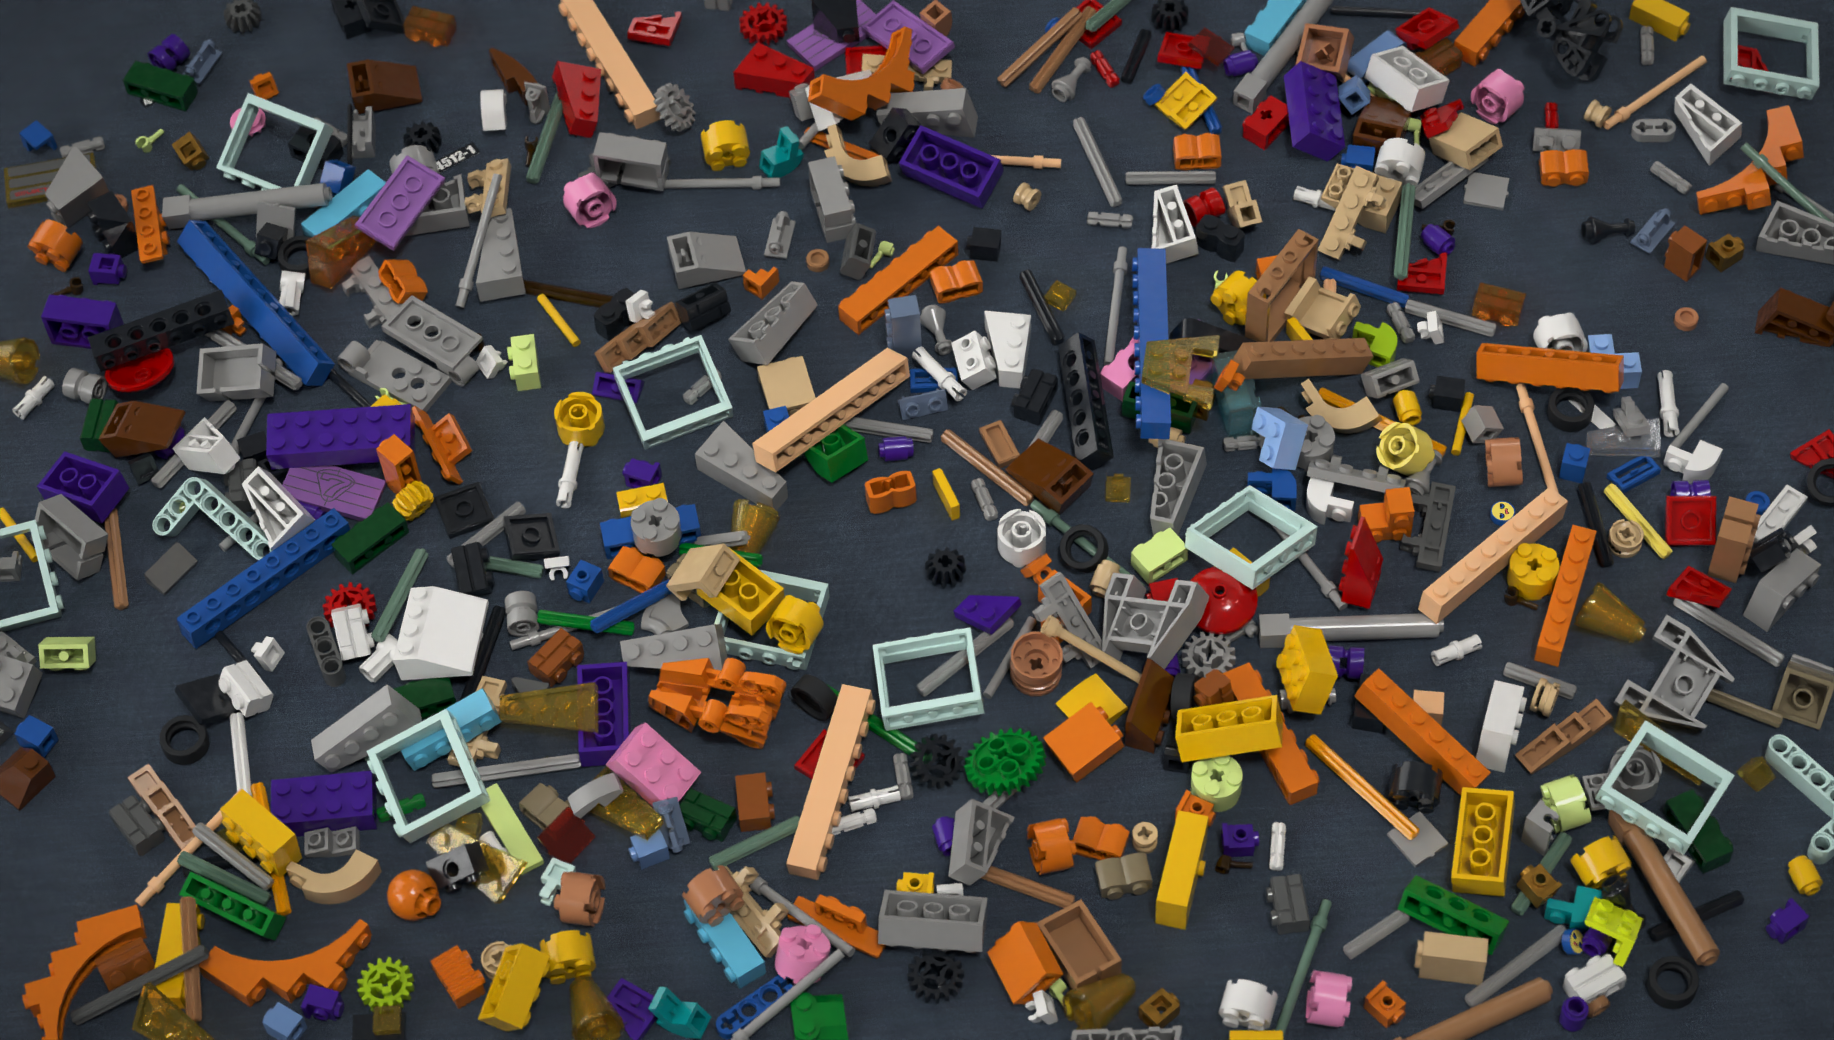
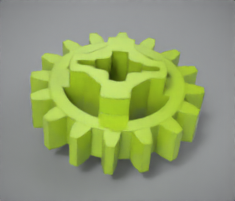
M388 957L386 963H382V960L378 958L377 965L374 966L372 963H368L370 970L361 971L363 979L357 980L360 987L357 991L359 996L362 997L363 1004H369L371 1011L379 1007L381 1013H384L386 1008H389L393 1013L395 1011L394 1006L398 1005L403 1008L404 1004L402 1001L404 999L411 1000L409 992L415 990L412 983L414 978L412 973H410L409 967L407 965L403 966L401 960L398 959L394 964L391 957Z

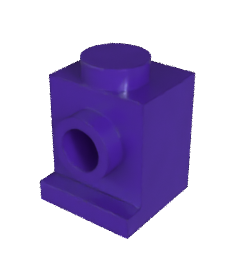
M93 253L88 272L93 285H98V283L119 284L120 279L126 277L127 266L123 263L121 255Z
M632 458L623 468L626 486L634 489L658 484L662 477L660 463L655 462L654 465H651L645 460L639 461Z
M1222 823L1221 840L1223 855L1229 857L1254 856L1255 846H1259L1258 831H1253V824L1227 825V823Z
M1790 898L1787 900L1784 910L1779 908L1770 916L1771 921L1766 926V931L1771 938L1777 939L1782 945L1806 927L1809 915Z
M312 984L309 985L301 1005L305 1018L310 1019L311 1015L322 1021L327 1019L336 1021L337 1017L340 1018L345 1007L339 991Z

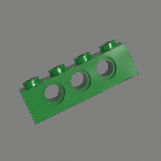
M191 871L179 893L182 897L192 896L197 904L272 940H276L287 918Z
M1417 875L1405 888L1398 906V910L1444 933L1488 939L1487 954L1491 956L1502 942L1510 922Z

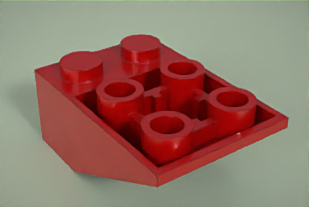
M1361 516L1358 526L1353 525L1350 539L1353 542L1348 541L1345 556L1349 558L1344 560L1342 573L1345 577L1341 578L1338 591L1342 592L1341 602L1370 609L1381 576L1383 557L1365 517Z

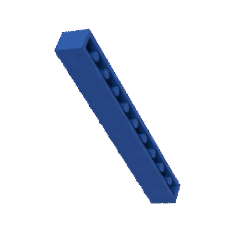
M189 220L177 240V243L183 248V252L193 259L196 266L209 277L208 279L211 283L215 284L220 290L222 289L225 298L229 299L234 306L239 308L247 323L254 327L260 334V338L276 351V355L281 357L286 363V367L302 379L304 385L322 386L335 363L206 221Z
M1138 248L1137 257H1132V271H1136L1132 278V288H1137V291H1133V305H1137V308L1133 310V322L1138 323V326H1134V340H1138V343H1134V357H1138V361H1135L1134 375H1139V378H1135V393H1139V396L1135 398V411H1140V414H1136V429H1140V439H1169L1171 406L1166 249Z

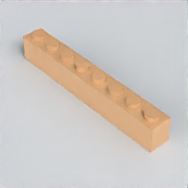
M560 0L561 4L558 5L560 13L563 17L566 16L568 18V25L572 32L576 31L580 45L586 47L589 60L591 62L594 61L596 63L595 67L601 69V77L604 76L609 92H614L617 105L624 108V115L629 123L632 122L635 128L639 129L660 120V112H656L657 105L653 102L655 98L594 1Z
M889 348L880 352L753 442L756 462L774 472L779 471L909 378L908 358Z
M1551 487L1547 488L1422 592L1418 610L1436 624L1439 623L1505 568L1510 562L1511 555L1520 544L1535 543L1563 519L1568 500Z
M845 684L841 686L786 862L789 874L818 880L820 873L826 870L828 861L826 853L828 849H832L835 838L832 830L834 826L838 827L842 815L840 808L842 804L846 803L848 798V789L846 788L848 782L853 781L855 775L854 762L855 759L860 758L862 752L861 739L862 736H867L869 722L867 720L869 714L873 715L876 701L873 700L872 692L869 689Z

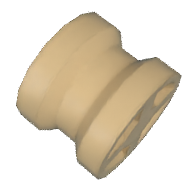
M1593 100L1585 112L1584 120L1588 122L1593 121L1597 127L1601 128L1603 127V122L1609 118L1612 109L1609 106L1600 105V102L1597 100Z
M1023 182L1017 188L1013 201L1018 205H1024L1025 209L1031 211L1037 206L1041 198V191L1031 189L1029 184Z
M1141 822L1134 827L1132 845L1137 852L1148 854L1156 849L1158 831L1153 824Z

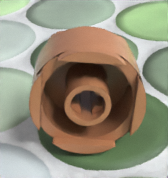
M1519 437L1485 440L1488 487L1523 485Z
M722 865L718 866L720 870L713 871L709 868L698 874L687 885L689 888L687 894L683 892V898L699 921L704 924L709 923L711 927L720 924L724 916L731 911L740 909L745 903L742 899L743 891L726 867Z
M563 872L561 876V891L554 900V908L559 910L560 921L563 923L595 926L594 923H598L601 919L605 904V898L600 897L601 889L605 890L604 878L601 875Z

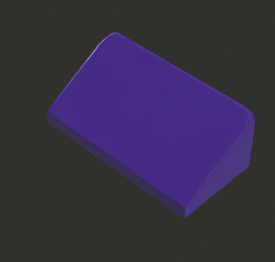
M596 371L592 395L624 401L614 375ZM629 378L625 380L633 402L638 403L645 381Z

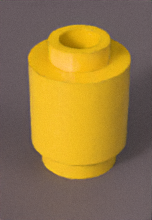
M1409 390L1399 391L1392 400L1399 421L1414 426L1422 419V411L1416 394Z
M1805 855L1792 859L1788 863V873L1799 893L1811 896L1819 892L1823 881L1812 860L1808 859Z

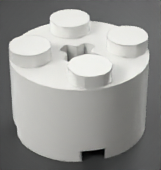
M1404 138L1386 140L1379 150L1374 169L1375 174L1402 182V187L1406 183L1417 187L1425 159L1423 148L1416 143L1414 146L1408 144V140Z
M1573 313L1558 314L1551 317L1544 316L1538 321L1539 325L1536 327L1533 335L1537 348L1587 351V340L1579 321Z
M1014 509L1004 514L999 521L997 529L1000 555L1018 568L1028 565L1040 555H1043L1046 551V527L1043 518L1031 510L1026 512L1021 511V509Z
M1238 979L1237 984H1232V980H1229L1219 1009L1220 1016L1224 1018L1222 1023L1231 1028H1237L1238 1025L1248 1027V1030L1268 1029L1277 1003V993L1273 991L1271 995L1266 992L1267 986L1254 981Z

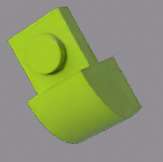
M1357 321L1353 328L1352 338L1366 339L1373 354L1369 365L1380 367L1394 362L1398 342L1394 329L1382 322L1378 329L1370 324Z

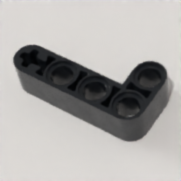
M1186 318L1169 335V358L1175 361H1184L1194 352L1228 364L1234 358L1242 343L1258 341L1197 319Z

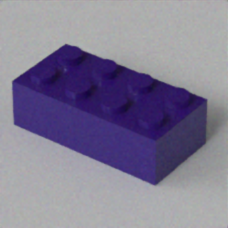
M1300 61L1284 75L1292 146L1315 157L1329 161L1345 148L1336 76Z
M922 125L918 128L899 162L903 175L982 209L1004 172L1000 159Z
M627 662L577 665L578 748L582 767L606 765L631 733L630 675Z
M371 771L271 780V814L294 832L296 837L304 836V832L326 827L331 831L354 826L359 831L377 829V786Z

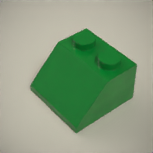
M844 424L804 452L816 473L831 483L868 461L865 438Z

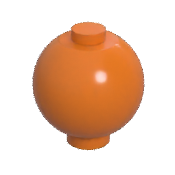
M411 869L403 871L396 875L389 884L387 891L388 904L394 914L404 920L417 921L424 919L429 915L436 914L441 906L439 891L434 879L421 870Z

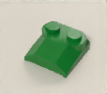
M804 992L791 1002L795 1040H848L842 994L813 996L810 993Z

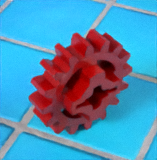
M759 2L756 8L750 5L749 12L744 10L743 17H740V32L743 33L744 39L749 38L751 44L758 41L761 44L766 42L767 45H770L771 40L777 43L778 36L784 37V31L788 29L787 15H784L783 9L778 10L776 4L769 7V2H766L765 6H761Z
M349 582L348 587L345 588L342 584H339L340 590L331 589L332 596H325L326 604H323L322 607L325 619L329 621L331 628L334 627L331 610L347 607L348 604H361L362 609H367L369 619L375 618L374 612L377 611L374 594H371L368 587L363 590L361 583L353 587L352 582Z

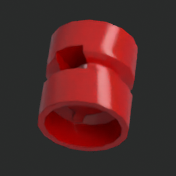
M1212 187L1201 192L1199 197L1194 195L1183 201L1190 223L1195 228L1204 215H1212L1218 218L1225 214L1224 202L1218 191Z

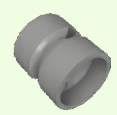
M74 367L67 372L64 378L62 392L66 397L75 400L81 399V401L89 404L91 398L103 400L107 389V381L104 376L88 374L87 371Z
M516 591L507 595L504 601L508 632L514 636L524 637L527 636L528 632L538 631L536 596L529 591Z

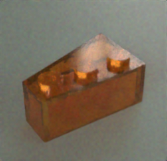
M353 215L306 240L312 283L332 289L376 243L375 239L355 228V223L360 217Z

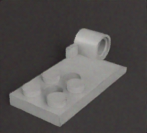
M413 295L381 326L384 333L435 362L437 368L450 376L451 381L458 386L463 387L479 370L478 364L469 354L483 340V337ZM417 321H420V322H421V323H420L419 325H417V326H414V327L409 326L410 323H412V322H417ZM430 332H438L434 337L427 336Z
M376 340L368 350L359 342L351 341L337 358L338 364L350 376L378 391L380 388H386L392 398L406 404H411L412 408L417 406L425 412L430 409L452 382L450 376L384 341ZM397 373L405 374L403 378H394ZM416 383L424 384L422 388H412Z

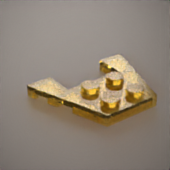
M1220 336L1147 341L1141 383L1167 394H1170V392L1183 396L1184 401L1191 403L1193 400L1203 404L1202 408L1211 410L1214 388L1189 384L1192 354L1217 358Z

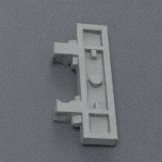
M367 256L349 266L352 276L342 283V287L348 298L350 294L361 291L362 293L365 292L372 301L374 309L369 314H364V320L371 329L380 323L383 325L402 304H398L392 299L388 287L382 283L379 277L378 267L370 256Z
M1332 455L1331 462L1324 459L1311 461L1307 471V476L1384 493L1385 489L1404 488L1406 480L1401 479L1400 476L1388 474L1389 468L1384 465L1379 466L1378 472L1371 469L1360 471L1353 469L1351 465L1341 464L1342 456Z
M1058 572L1040 584L1039 587L1045 597L1041 600L1043 604L1032 611L1037 621L1043 622L1049 615L1055 618L1058 617L1064 629L1102 651V639L1064 575ZM1070 643L1062 648L1063 661L1065 663L1074 657L1076 660L1082 658L1086 666L1092 668L1100 662Z

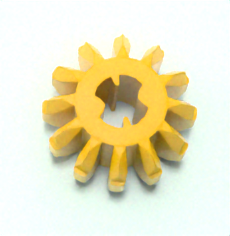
M413 481L396 494L392 504L406 520L411 521L415 517L419 518L431 506L434 500L433 493L422 481Z

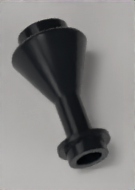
M1590 216L1587 221L1581 224L1583 240H1588L1590 244L1596 243L1611 233L1624 232L1626 237H1630L1631 234L1635 233V223L1629 218H1626L1624 223L1609 224Z
M1619 875L1607 878L1602 883L1603 890L1601 896L1623 910H1630L1638 915L1631 904L1629 880L1621 878ZM1645 914L1638 915V917L1643 918L1640 929L1647 924Z

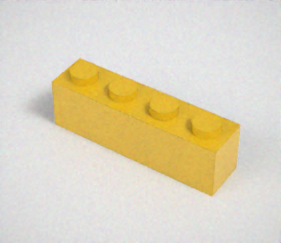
M167 903L155 968L183 954L180 903ZM196 904L198 937L200 929L204 928L205 917L204 914H201ZM184 971L150 989L149 997L154 1008L185 1009Z

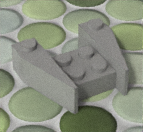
M1113 573L1105 593L1102 651L1120 661L1124 650L1148 653L1147 658L1152 659L1165 670L1201 620L1210 596L1198 582L1176 580L1168 601L1143 599L1147 589L1135 575Z
M1666 615L1652 639L1674 653L1650 692L1627 680L1614 704L1636 717L1703 731L1707 725L1695 719L1697 713L1718 678L1731 685L1734 677L1689 627Z

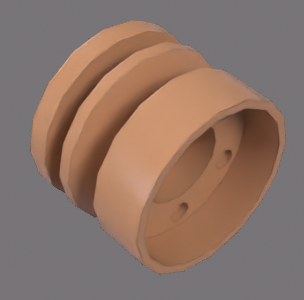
M1041 632L1026 633L1014 642L1011 649L1010 678L1013 685L1021 693L1029 696H1043L1051 693L1058 686L1062 677L1063 650L1059 642L1053 636L1048 637Z

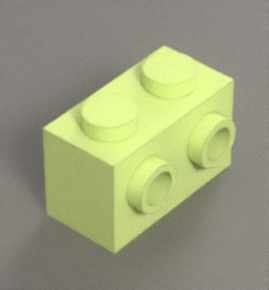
M534 334L510 337L511 347H507L509 361L513 360V366H509L511 380H516L517 390L524 391L541 388L538 353Z
M1171 528L1156 533L1151 540L1145 544L1137 545L1131 552V566L1148 585L1188 560V549L1185 548V543Z
M46 637L38 644L40 669L49 668L50 670L57 671L64 668H74V670H86L96 661L95 637Z

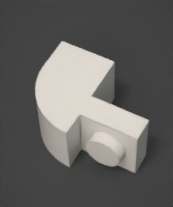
M504 89L481 91L483 131L506 129L507 96L504 93Z
M1702 440L1699 441L1693 454L1670 445L1666 451L1663 465L1672 471L1683 473L1682 481H1688L1689 484L1693 480H1708L1719 464L1723 449Z
M1310 477L1306 496V510L1309 516L1325 525L1327 517L1336 521L1351 522L1354 501L1332 497L1334 491L1333 481Z

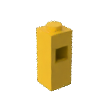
M1635 0L1631 5L1630 20L1642 26H1651L1653 31L1675 42L1681 35H1685L1690 27V23H1688L1690 13L1664 0Z

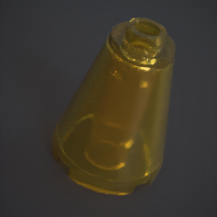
M26 337L0 341V377L19 384L30 383L38 372L39 367H35L36 360H40L38 346L35 341Z
M738 499L733 505L731 532L745 530L751 536V539L748 540L747 545L729 548L759 554L780 520L779 513L763 503L757 502L755 506L749 504L750 500Z
M1598 581L1591 590L1593 594L1587 597L1582 605L1574 625L1633 643L1635 640L1640 641L1647 628L1643 627L1645 621L1603 583Z
M1120 973L1071 989L1062 999L1066 1016L1070 1022L1074 1020L1079 1027L1076 1030L1104 1029L1135 995L1136 984L1130 976Z
M587 976L576 978L569 987L573 1039L617 1040L621 1036V1028L624 1029L622 1017L593 978Z

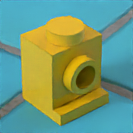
M904 872L903 879L897 880L896 891L934 894V873L918 874Z

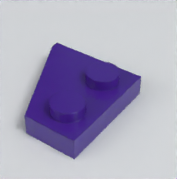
M969 595L953 612L956 618L992 635L1022 603L1020 598L1016 596Z
M621 978L608 995V1004L631 1040H642L657 1019L648 1009L654 996Z

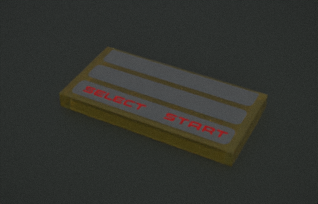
M94 153L83 154L96 169ZM66 157L4 168L8 208L48 201L45 193Z

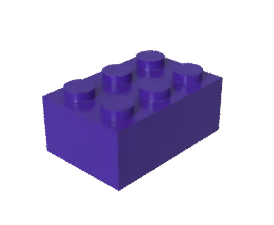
M49 294L41 315L51 344L91 349L88 337L124 325L116 303L108 300H90L84 297L74 298L66 295Z
M64 451L37 485V488L44 500L62 494L91 520L103 523L128 491L129 486L120 470Z

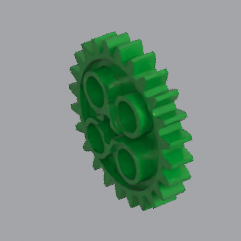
M1009 728L1007 733L1000 729L998 735L990 732V738L981 737L982 743H974L975 750H968L969 757L965 758L966 765L964 768L968 781L972 783L973 788L978 787L980 793L987 790L989 796L994 791H997L998 796H1001L1003 791H1007V794L1011 795L1012 789L1021 792L1020 786L1030 787L1028 781H1037L1036 774H1042V767L1046 766L1044 760L1046 754L1042 742L1038 740L1036 735L1032 736L1030 731L1023 734L1022 728L1018 729L1016 733L1013 732L1012 728Z

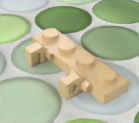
M863 54L862 71L870 69L871 74H873L882 63L885 55ZM939 60L924 74L910 65L908 70L915 72L914 81L924 82V91L933 90L934 83L939 84L942 83L944 78H951L952 60Z
M508 158L502 160L495 159L487 163L486 170H475L468 173L467 179L471 189L484 186L483 194L481 193L480 196L473 194L470 197H465L464 203L468 213L483 212L491 180L495 173L501 175L502 179L491 217L506 214L511 164Z
M1358 166L1355 167L1318 248L1319 252L1341 260L1345 249L1350 250L1351 246L1364 250L1367 241L1355 236V227L1364 207L1368 206L1369 202L1382 208L1386 202L1384 197L1375 194L1377 188L1374 185L1378 178L1377 174Z
M482 676L476 691L482 688L485 690L498 714L501 713L504 716L515 717L518 707L516 701L508 700L507 696L504 695L507 688L506 681ZM489 730L467 742L474 762H476L477 758L483 759L484 756L498 759L501 752L499 744L488 741V737H486ZM452 749L447 759L449 765L460 767Z
M725 866L743 891L742 899L745 902L740 909L730 913L765 957L771 958L777 951L781 935L779 929L782 924L780 921L784 919L789 910L783 903H775L769 911L762 910L748 893L751 891L748 886L759 875L754 867L745 866L740 873L736 871L733 874Z

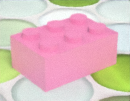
M646 722L634 728L606 764L607 767L651 806H653V802L677 797L678 801H680L701 774L699 769Z

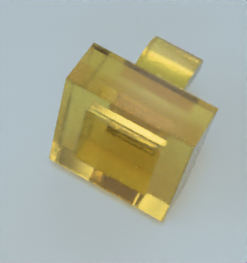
M1056 280L1044 297L1048 304L1064 312L1076 297V290Z
M1114 474V477L1107 476L1106 502L1130 503L1131 477H1124V474Z
M400 1005L374 1007V1035L401 1034Z

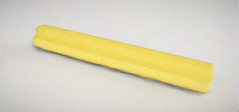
M1613 483L1609 484L1604 489L1606 496L1628 521L1633 520L1642 527L1644 532L1643 538L1660 558L1666 559L1670 556L1672 549L1620 489Z

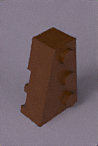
M1780 287L1758 311L1755 334L1762 335L1763 331L1776 333L1777 338L1784 339L1785 335L1800 338L1799 342L1830 347L1834 343V327L1826 319L1830 307Z

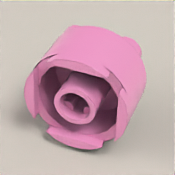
M1496 69L1472 90V105L1476 104L1478 108L1476 112L1485 121L1492 124L1503 123L1523 105L1524 85L1519 80H1515L1509 74L1504 73L1503 70Z
M595 173L582 176L574 182L567 183L564 187V206L579 225H585L587 228L600 226L610 218L608 214L611 210L614 211L616 208L615 196Z
M810 924L808 926L787 927L782 930L775 958V969L782 978L786 979L787 976L794 979L793 983L797 984L829 957L830 942L821 932V928Z
M1314 970L1310 978V983H1314V986L1308 990L1306 999V1018H1308L1306 1022L1343 1027L1345 1017H1348L1350 1013V1001H1346L1347 992L1350 993L1352 977Z

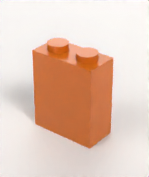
M1092 702L1088 703L1043 737L1048 748L1076 783L1125 747L1121 740L1124 736L1115 724L1111 726L1107 722L1109 716L1101 706L1096 708Z
M1019 921L1013 924L1011 930L1004 937L996 940L995 945L987 952L1013 1004H1026L1029 1001H1034L1033 993L1040 990L1045 992L1063 975L1037 922Z

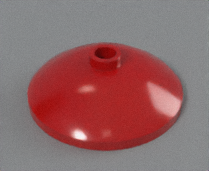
M166 348L107 369L105 371V379L108 385L117 391L126 393L144 391L159 384L169 375L174 366V356L171 350Z
M1217 567L1202 570L1190 580L1198 582L1210 596L1203 616L1196 625L1199 629L1212 634H1228L1240 630L1254 617L1258 606L1256 588L1252 590ZM1218 590L1224 591L1223 594H1217L1216 592Z

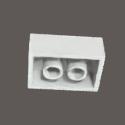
M1404 46L1372 54L1365 74V78L1373 86L1381 89L1389 98L1396 100L1404 109L1410 112L1442 103L1450 81Z

